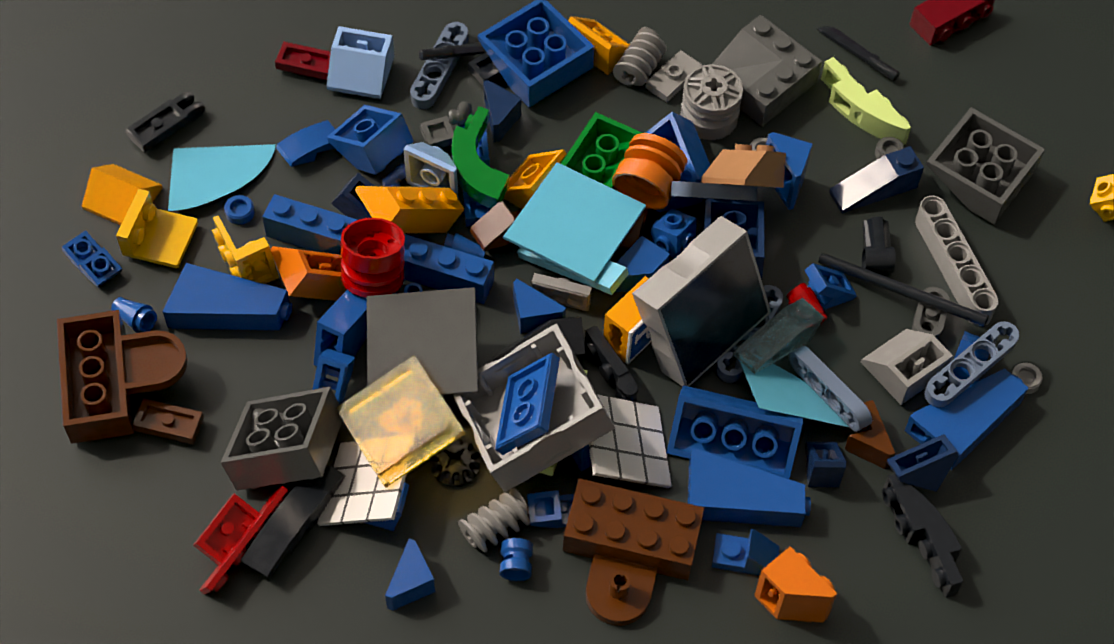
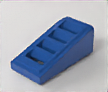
M331 349L325 350L319 355L312 390L331 387L332 390L336 391L334 395L342 408L355 357ZM326 375L334 376L339 379L338 381H335L326 378Z

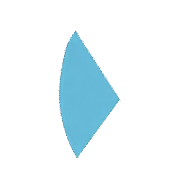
M276 144L173 148L168 211L197 207L243 187L259 175L267 166L273 156Z

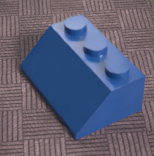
M671 112L646 133L666 138L684 152L687 157V166L682 172L680 182L701 183V177L710 167V163L693 121ZM672 196L669 204L664 209L656 211L661 213L669 211L671 208L678 209L696 205L706 198Z

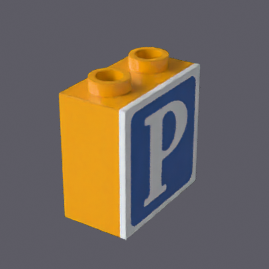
M646 276L605 314L603 335L619 358L627 365L651 342L650 332L641 319L632 295L636 289L649 279Z

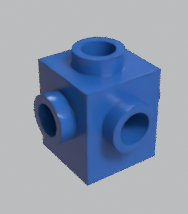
M671 208L660 220L655 221L651 228L652 243L668 252L670 257L675 259L696 238V218Z

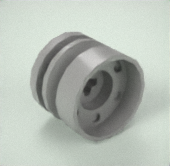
M715 64L702 65L692 70L685 80L680 116L693 121L698 136L701 139L716 140L730 135L736 128L743 94L741 79L729 68Z

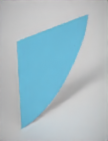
M735 349L760 409L849 427L806 382L763 358Z

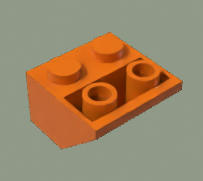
M276 246L270 249L289 296L337 301L347 290L341 281L342 257L340 254Z
M788 547L761 570L754 597L776 619L823 623L828 619L837 592L828 578L820 576L811 567V563L802 553H796L791 547Z

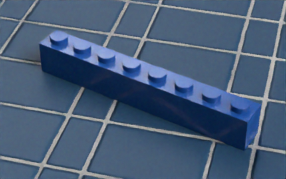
M276 194L273 195L262 216L267 237L311 251L340 255L342 231L348 224L357 220ZM404 234V280L437 290L475 287L476 302L485 303L494 283V261Z

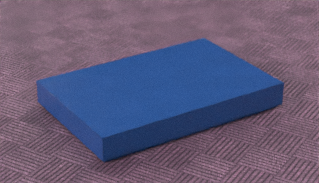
M550 353L508 376L495 450L500 454L504 455L512 451V449L518 448L548 432L560 358L554 353Z

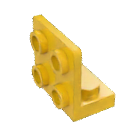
M138 189L116 237L123 256L178 268L196 230L198 220L194 217L156 209L155 204L152 202L150 191Z
M219 216L213 217L216 228L212 230V233L219 245L217 247L224 262H228L231 275L263 284L279 278L269 244L265 237L256 241H250L243 247L236 249Z

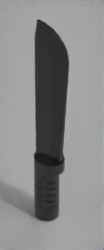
M823 26L817 29L822 35L866 62L867 65L892 81L898 79L899 71L880 60L878 55L872 54L840 30L831 26Z
M480 42L455 46L444 45L443 48L420 49L419 58L420 60L445 59L457 56L482 55L486 51Z

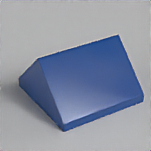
M772 132L768 134L766 145L774 146V152L786 153L784 188L774 187L787 209L791 210L794 209L805 178L812 143Z

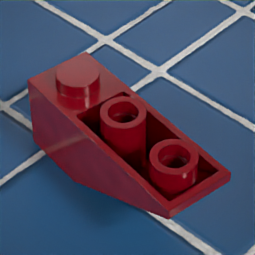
M927 0L914 7L910 26L931 46L938 41H945L951 34L960 29L968 28L972 22L979 18L989 16L994 9L995 0Z

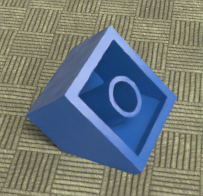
M368 105L361 107L326 137L328 142L357 170L375 175L383 171L386 165L395 157L401 155L406 145L414 142L401 113Z

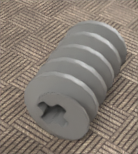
M647 27L640 28L628 49L625 50L623 56L613 68L615 78L625 85H644L652 70L655 69L657 63L661 60L662 55L667 51L666 44L656 31Z
M512 488L509 494L504 492L499 495V501L491 500L488 507L482 506L478 509V515L472 512L467 516V521L461 519L458 521V525L471 546L478 547L483 552H486L488 550L485 541L489 540L496 546L498 544L496 534L499 533L503 538L507 539L509 537L507 527H510L515 532L519 531L518 520L522 521L526 526L529 525V510L522 495L516 488Z

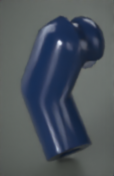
M399 164L383 179L382 185L401 187V182L406 178L405 165Z

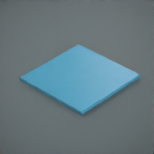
M556 162L507 230L503 239L595 283L646 208V204Z

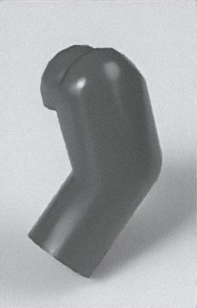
M464 101L459 104L457 110H449V124L464 125L472 112L470 103Z

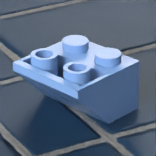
M339 26L331 47L327 90L381 99L394 59L393 36Z

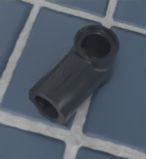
M877 216L864 220L862 226L864 241L862 268L875 273H894L896 254L895 248L891 247L889 221Z

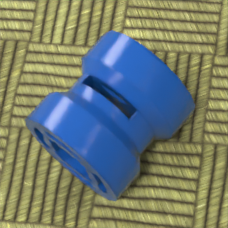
M521 538L504 540L501 543V555L504 557V561L500 563V576L511 581H524L531 578L532 565L529 559L533 556V543Z

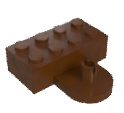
M119 310L57 319L63 427L71 444L134 434L131 394L168 388L179 381L186 371L188 358L185 347L178 337L166 331H148L126 335Z
M578 479L564 533L563 552L593 558L586 586V601L593 615L609 625L624 626L632 624L639 620L649 607L656 573L688 581L704 507Z

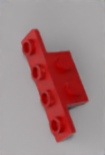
M282 486L277 489L259 512L235 493L228 499L193 544L195 548L218 565L200 588V592L204 595L212 591V589L217 592L224 585L229 577L225 572L232 563L237 566L241 562L240 560L247 551L244 547L251 538L254 540L265 525L264 521L270 513L273 515L284 500L282 497L288 491L287 488Z

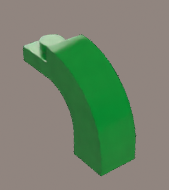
M478 106L475 114L468 116L465 127L456 126L454 130L452 161L457 167V179L462 189L473 200L492 209L497 203L503 201L509 188V175L487 166L477 154V147L489 124V110Z

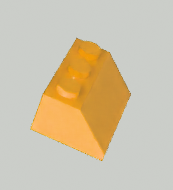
M357 186L355 189L372 218H382L394 222L402 229L403 233H447L464 210L456 193L451 188Z

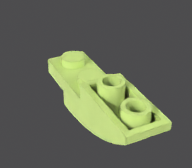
M834 57L825 61L821 80L831 89L829 103L849 121L880 139L894 137L905 145L911 126L907 119L892 107L890 101L883 97L877 89L867 94L865 88L857 83L849 74L847 68L841 65Z

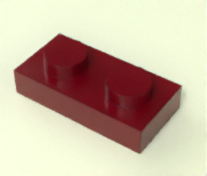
M283 41L275 60V67L278 70L327 80L331 51Z

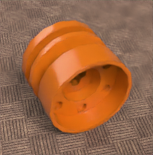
M648 133L636 134L631 139L629 148L624 153V159L618 165L612 178V185L616 191L646 204L647 209H664L672 197V181L680 180L682 172L687 166V157L676 144L666 138Z

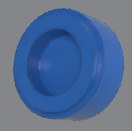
M233 196L227 200L224 206L226 218L233 224H246L254 217L253 202L246 196Z

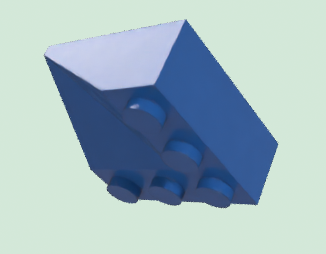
M535 0L478 35L479 42L510 89L528 107L533 106L593 68L595 46L547 0Z

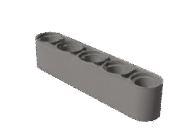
M938 196L923 198L915 219V224L958 304L989 315L986 325L989 324L998 306V297L943 199ZM969 321L972 325L981 327V325Z

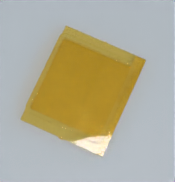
M415 355L336 407L385 488L466 434Z

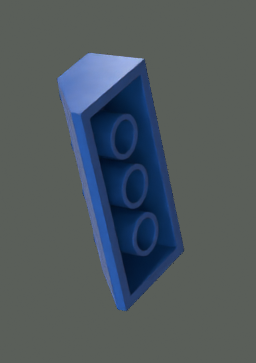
M683 385L678 398L667 453L690 459L691 448L700 449L790 479L803 418L760 409L757 402Z

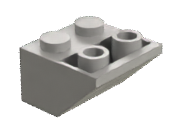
M905 329L862 358L861 363L902 405L924 390L930 379L951 362L953 355L933 334Z

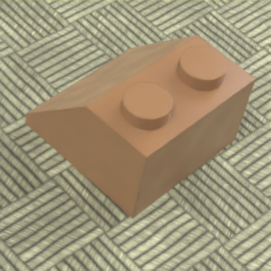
M735 144V150L723 149L701 177V183L784 188L786 153L774 152V146L757 145V150L752 151V145Z

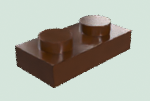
M143 398L133 422L134 431L194 445L204 416L203 412Z

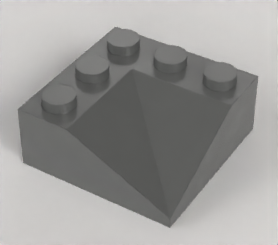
M759 15L736 35L712 64L725 66L737 74L743 86L740 110L763 127L817 83L822 61L765 17Z
M971 107L928 159L926 165L970 211L995 224L1035 173L1045 149Z
M331 387L246 402L221 460V464L236 491L256 489L275 484H286L305 479L312 480L323 476L344 418V413Z

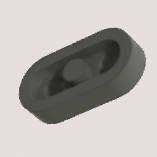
M928 287L923 290L950 301L948 294L941 288ZM918 302L912 330L933 334L939 339L944 328L947 312Z

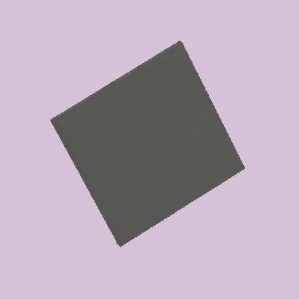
M475 287L367 296L368 401L478 393Z

